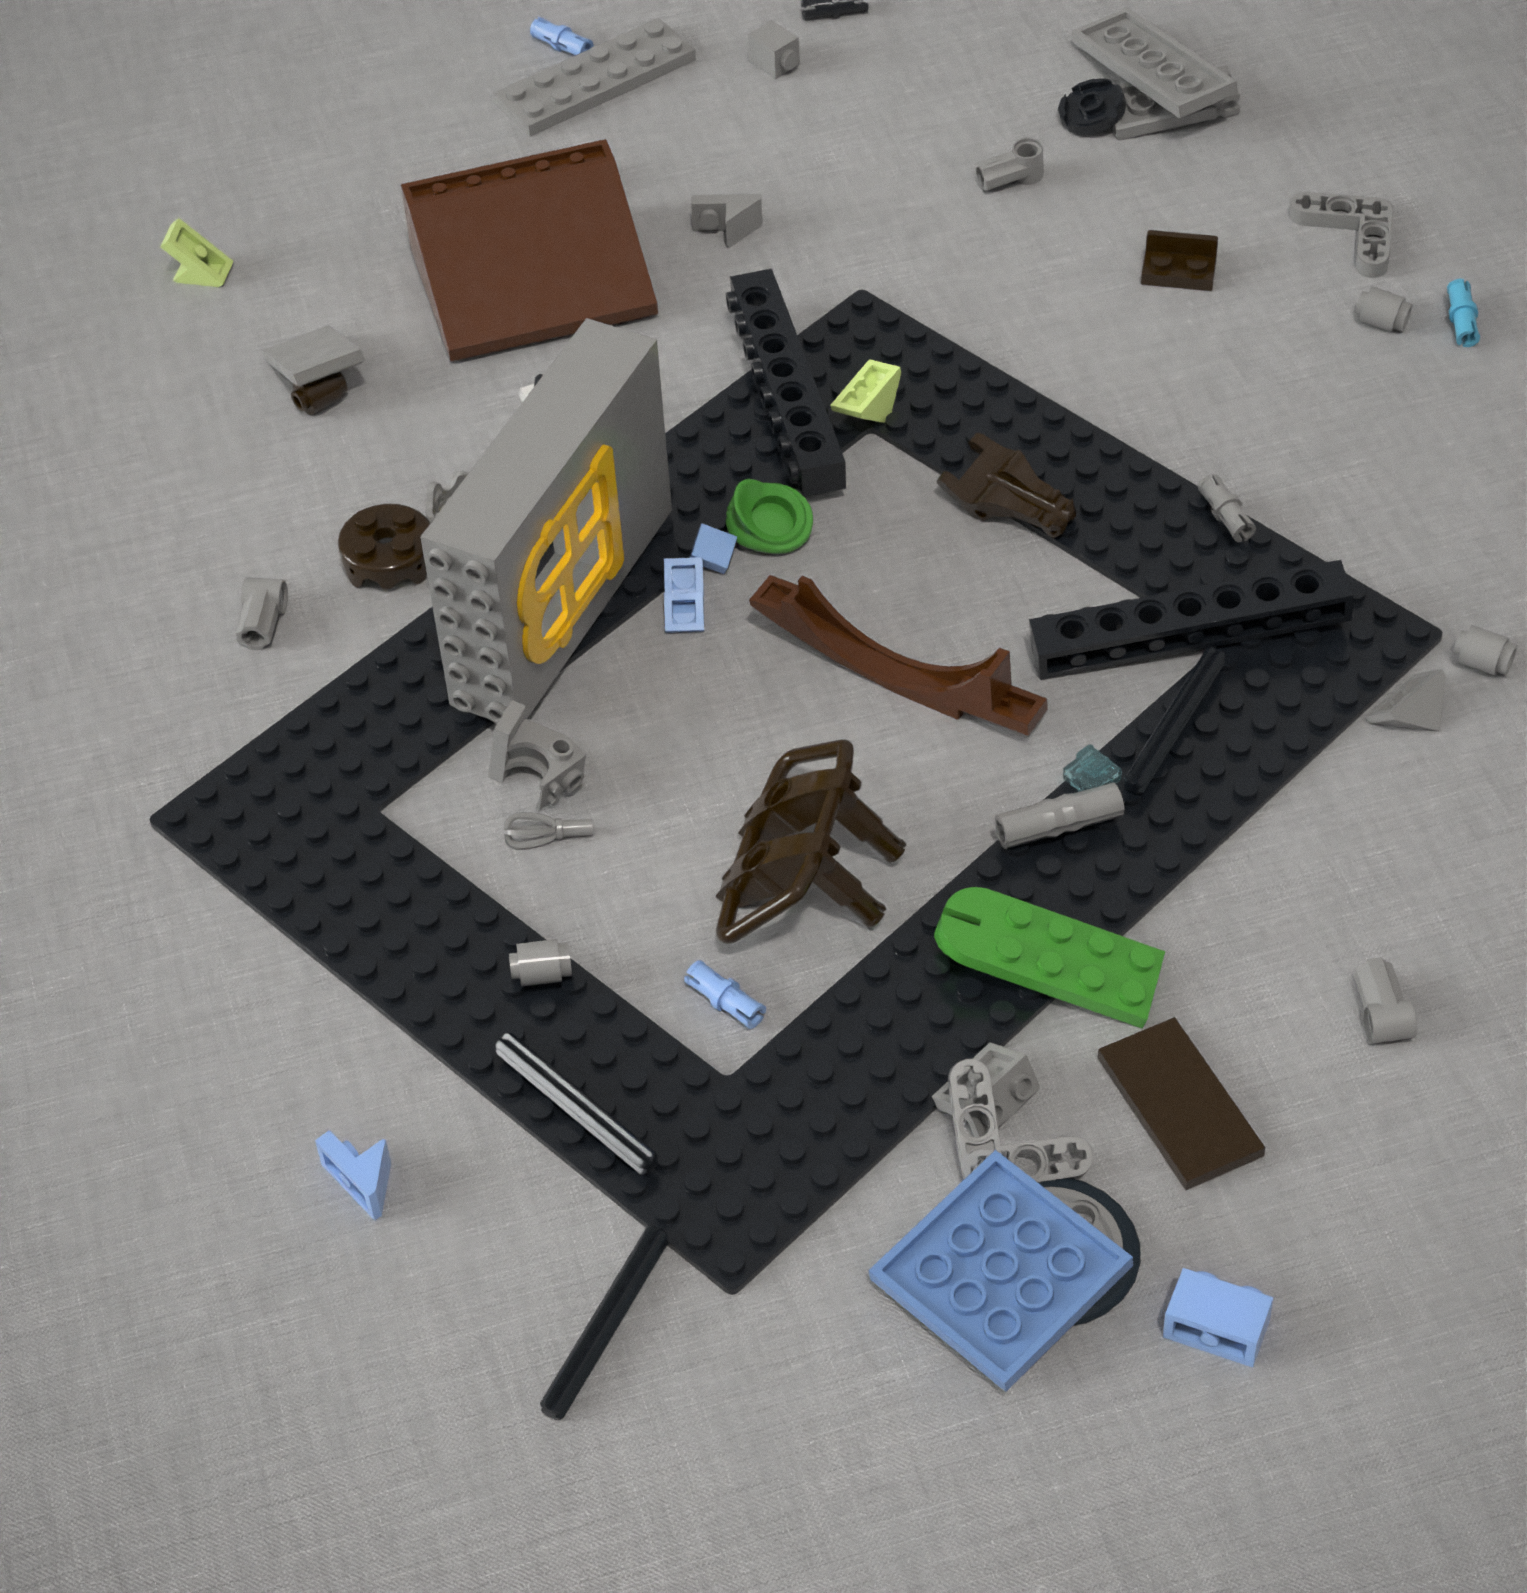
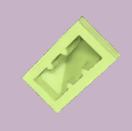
M869 359L830 405L831 410L861 419L885 423L887 415L892 413L901 376L900 367Z

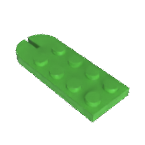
M969 887L954 893L948 899L934 933V938L940 950L964 966L1142 1029L1148 1020L1165 955L1163 950L982 887Z

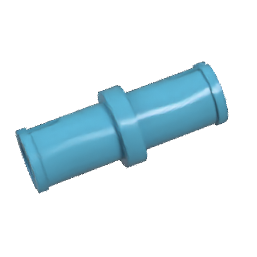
M1456 279L1447 286L1451 305L1448 312L1449 319L1455 326L1457 344L1459 346L1462 344L1463 347H1472L1480 340V333L1478 332L1476 322L1478 307L1472 301L1469 281L1464 283V279Z

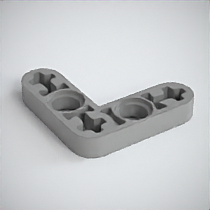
M1300 192L1291 198L1289 218L1297 225L1358 230L1356 270L1359 274L1365 277L1376 278L1383 276L1387 272L1393 218V206L1389 201L1378 197ZM1333 210H1345L1349 213L1339 214L1333 212ZM1377 235L1382 237V239L1374 240L1369 239L1366 236ZM1369 254H1376V260H1369Z
M976 1059L962 1060L951 1068L948 1074V1087L961 1173L964 1179L971 1173V1166L978 1164L979 1156H984L985 1160L995 1150L999 1153L1007 1152L1006 1158L1013 1164H1015V1158L1020 1151L1031 1150L1035 1152L1040 1164L1038 1171L1030 1177L1036 1182L1076 1177L1090 1169L1093 1162L1092 1148L1085 1139L1078 1136H1066L1001 1146L988 1068ZM964 1067H970L972 1074H980L981 1082L974 1085L975 1098L984 1095L986 1105L971 1104L962 1109L960 1108L959 1099H969L966 1085H958L957 1077L964 1074ZM972 1111L983 1113L988 1120L986 1133L978 1138L969 1136L963 1127L965 1116ZM1069 1143H1073L1074 1150H1082L1083 1159L1076 1161V1169L1071 1170L1068 1162L1052 1164L1055 1170L1054 1174L1047 1173L1049 1159L1043 1148L1044 1146L1051 1145L1050 1155L1065 1153Z

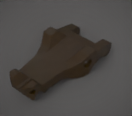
M975 433L968 442L970 448L980 455L964 475L958 480L950 472L944 471L937 479V484L942 490L964 506L972 517L982 522L996 516L1015 517L1041 527L1047 535L1055 538L1065 531L1068 522L1076 517L1073 498L1071 500L1065 498L1060 490L1054 489L1039 479L1021 450L1015 451L1005 448L982 433Z

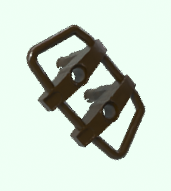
M840 739L794 748L783 754L775 763L760 797L744 815V824L738 831V834L742 836V840L734 863L723 875L721 888L715 895L716 898L723 902L716 926V934L721 942L725 944L735 943L788 910L804 898L812 882L841 907L846 906L868 927L875 926L884 917L885 913L883 912L886 911V906L862 887L861 881L832 857L839 854L841 848L830 836L835 819L861 842L866 841L889 863L900 858L905 851L904 847H906V842L885 826L882 818L854 793L860 790L862 782L851 772L853 768L854 746L850 741ZM837 757L834 769L818 770L786 778L791 769L797 764ZM816 823L814 832L789 835L801 832ZM775 897L735 923L738 908Z

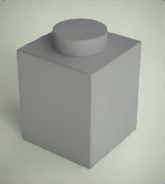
M771 20L747 35L749 62L773 78L780 77L800 64L799 37Z

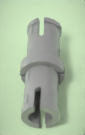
M1212 474V479L1210 475L1204 477L1199 482L1198 490L1212 506L1213 516L1217 521L1223 522L1236 542H1241L1242 538L1244 541L1250 539L1255 534L1256 526L1242 510L1240 499L1237 495L1231 494L1217 474Z

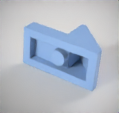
M330 1130L317 1138L315 1142L321 1165L374 1221L381 1217L391 1168V1159L386 1140H380L359 1155L349 1141L345 1140L341 1143Z

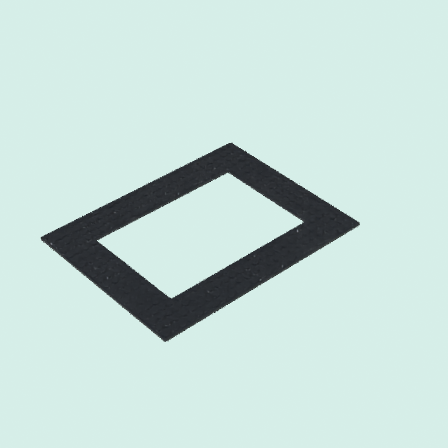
M866 290L856 291L797 335L842 453L864 436L875 434L940 475L944 471H948L959 480L980 455L973 451L968 444L975 433H982L1005 448L1015 451L1021 450L1039 479L1054 489L1060 490L1065 498L1069 500L1073 498L1076 517L1074 520H1070L1065 531L1055 538L1047 535L1041 527L1015 517L1010 518L1139 598L1157 595L1162 592H1174L1195 588L1204 584L1210 585L1235 580L1240 577H1252L1273 573L1278 570H1288L1313 565L1318 562H1326L1248 516L1249 519L1256 526L1255 534L1247 541H1244L1242 538L1241 542H1236L1223 522L1217 521L1213 516L1212 506L1200 493L1197 485ZM869 359L898 366L901 369L892 413L887 415L885 423L861 419L831 410L830 405ZM751 370L665 433L672 511L561 671L665 591L664 559L689 558L701 523L729 533L725 521L727 507L734 495L736 486L741 481L753 479L763 483L783 484L795 490L798 488L797 483L791 484L787 470V462L789 460L788 458L782 459L778 446V436L780 435L779 433L773 434L769 421V411L771 410L770 408L764 409L760 396V387L762 386L761 384L754 383ZM553 542L540 560L535 579L554 554ZM1346 574L1354 595L1352 621L1217 646V650L1222 649L1226 654L1224 666L1142 794L1136 795L1132 791H1127L1124 788V777L1194 667L1045 798L1055 799L1063 794L1077 793L1113 782L1118 786L1123 798L1125 810L1122 817L1086 826L1075 832H1066L1054 838H1044L1004 849L998 839L731 1075L721 1074L571 958L572 976L562 977V982L521 987L520 978L512 979L509 953H517L516 944L545 941L546 939L381 813L390 803L495 723L488 718L470 712H462L450 706L433 606L152 814L149 820L151 827L645 1228L653 1225L658 1229H663L668 1234L666 1238L667 1246L724 1292L734 1295L740 1292L937 1109L932 1096L948 1082V1074L957 1062L973 1059L990 1042L1004 1047L1056 999L964 966L940 950L934 938V933L944 907L954 893L969 887L987 888L1124 936L1442 640L1443 632L1423 618ZM507 1032L516 1035L653 1149L658 1155L656 1168L652 1169L648 1175L639 1174L496 1053V1041Z

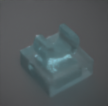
M1091 744L1077 752L1076 759L1063 767V779L1079 792L1112 782L1116 784L1121 780L1122 769Z

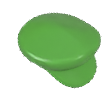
M745 479L736 486L734 495L728 504L727 517L725 519L729 534L737 536L736 542L751 550L771 554L789 553L800 548L809 539L813 527L812 508L801 493L783 484L763 483L753 479Z

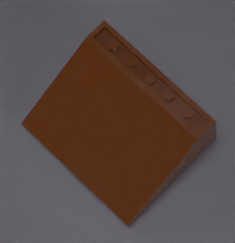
M606 139L401 184L411 251L450 362L564 335H571L578 330L586 318L612 325L658 314L656 296L617 164Z

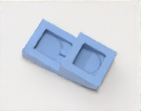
M703 558L664 559L665 633L704 632Z

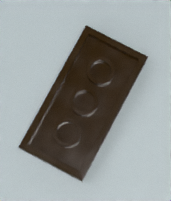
M1175 1017L1098 1049L1099 1061L1185 1190L1264 1157L1266 1147Z

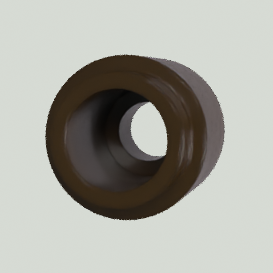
M339 371L300 387L293 383L291 398L299 411H305L307 414L313 415L342 399V394L347 392L348 386L344 376Z

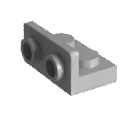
M990 1042L973 1059L982 1062L988 1068L999 1128L1039 1090L1040 1086L1027 1054ZM964 1067V1074L957 1077L958 1085H966L969 1098L967 1100L959 1099L961 1109L971 1104L986 1105L984 1095L975 1098L974 1085L981 1082L980 1074H972L970 1067ZM947 1082L932 1098L938 1110L953 1115ZM979 1111L969 1112L964 1119L968 1121L976 1138L983 1136L988 1129L987 1117Z

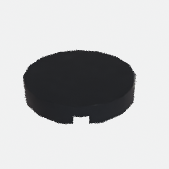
M1100 78L1090 79L1075 85L1072 88V93L1067 97L1065 94L1061 98L1058 107L1062 124L1069 132L1079 135H1091L1105 131L1116 124L1124 115L1127 104L1121 86L1112 84L1111 80Z

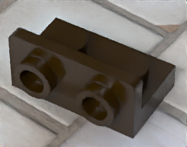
M1148 230L1141 285L1212 291L1217 261L1218 237Z

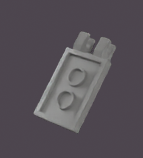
M1227 65L1217 67L1219 70H1221L1222 72L1231 77V73ZM1129 82L1118 84L1122 87L1127 105L1124 115L1112 128L1117 141L1216 119L1219 115L1223 118L1240 113V106L1237 100H1240V93L1238 91L1237 94L1224 99L1223 102L1200 109L1191 116L1178 118Z

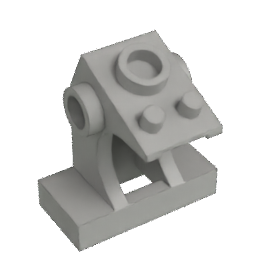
M511 700L494 728L488 777L503 783L511 768L520 766L532 768L543 776V780L539 785L541 792L536 809L540 810L549 803L555 806L560 800L558 796L565 791L572 792L583 781L586 754L570 737L525 719L526 706Z

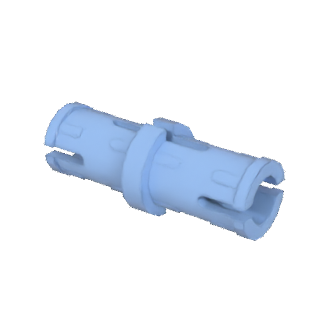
M538 17V20L535 19L531 24V36L547 42L556 51L561 52L563 50L576 56L594 47L592 40L575 34L568 26L555 25L542 17Z
M702 960L694 962L686 973L689 975L685 976V983L710 999L711 1005L718 1011L725 1010L748 1029L755 1028L764 1018L757 1011L764 1014L766 1013V1007L742 991L740 984L734 979H725Z

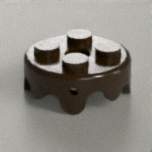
M401 504L374 505L358 511L349 518L340 530L338 548L341 562L352 585L360 588L365 583V579L373 580L381 588L387 590L393 588L404 579H410L415 584H421L427 576L420 538L430 525L427 518L418 510ZM383 538H393L389 543H378Z

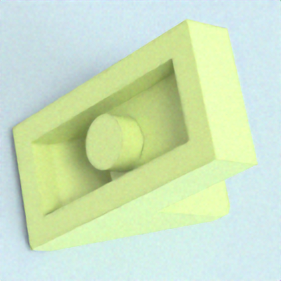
M180 218L170 225L160 248L181 263L173 279L176 283L220 287L224 284L234 262Z

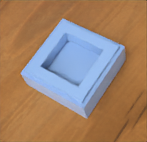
M701 523L689 558L702 557L703 567L725 574L737 536Z

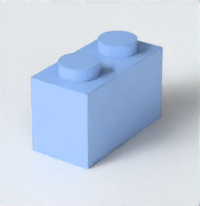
M1183 1268L1165 1313L1163 1338L1253 1367L1270 1322L1274 1297L1265 1295L1260 1290L1251 1286L1241 1287L1219 1280L1208 1272H1195Z

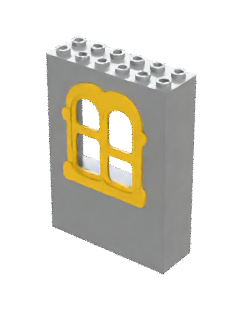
M586 318L421 535L450 706L462 712H470L498 723L508 704L513 700L526 706L525 719H527L672 511L657 339ZM553 542L554 554L535 579L540 560Z

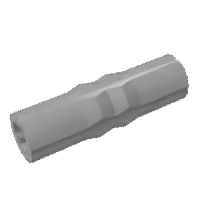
M1112 782L1077 793L1063 794L1055 799H1045L1030 806L998 814L995 816V828L1002 847L1008 849L1044 838H1054L1066 832H1075L1086 826L1122 817L1125 810L1124 802L1118 786Z

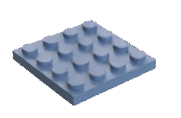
M995 1150L868 1271L871 1281L1006 1392L1133 1267V1256Z

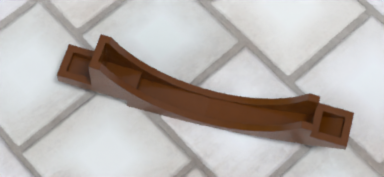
M769 575L749 599L750 605L835 662L900 696L956 720H959L964 712L1029 736L1048 710L1047 698L1012 685L1010 651L998 648L992 655L982 661L963 666L933 665L905 657L880 645L854 627L829 603L813 580L804 576L799 578L797 585Z

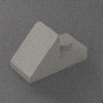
M761 194L692 195L693 231H726L727 247L733 246L763 226Z

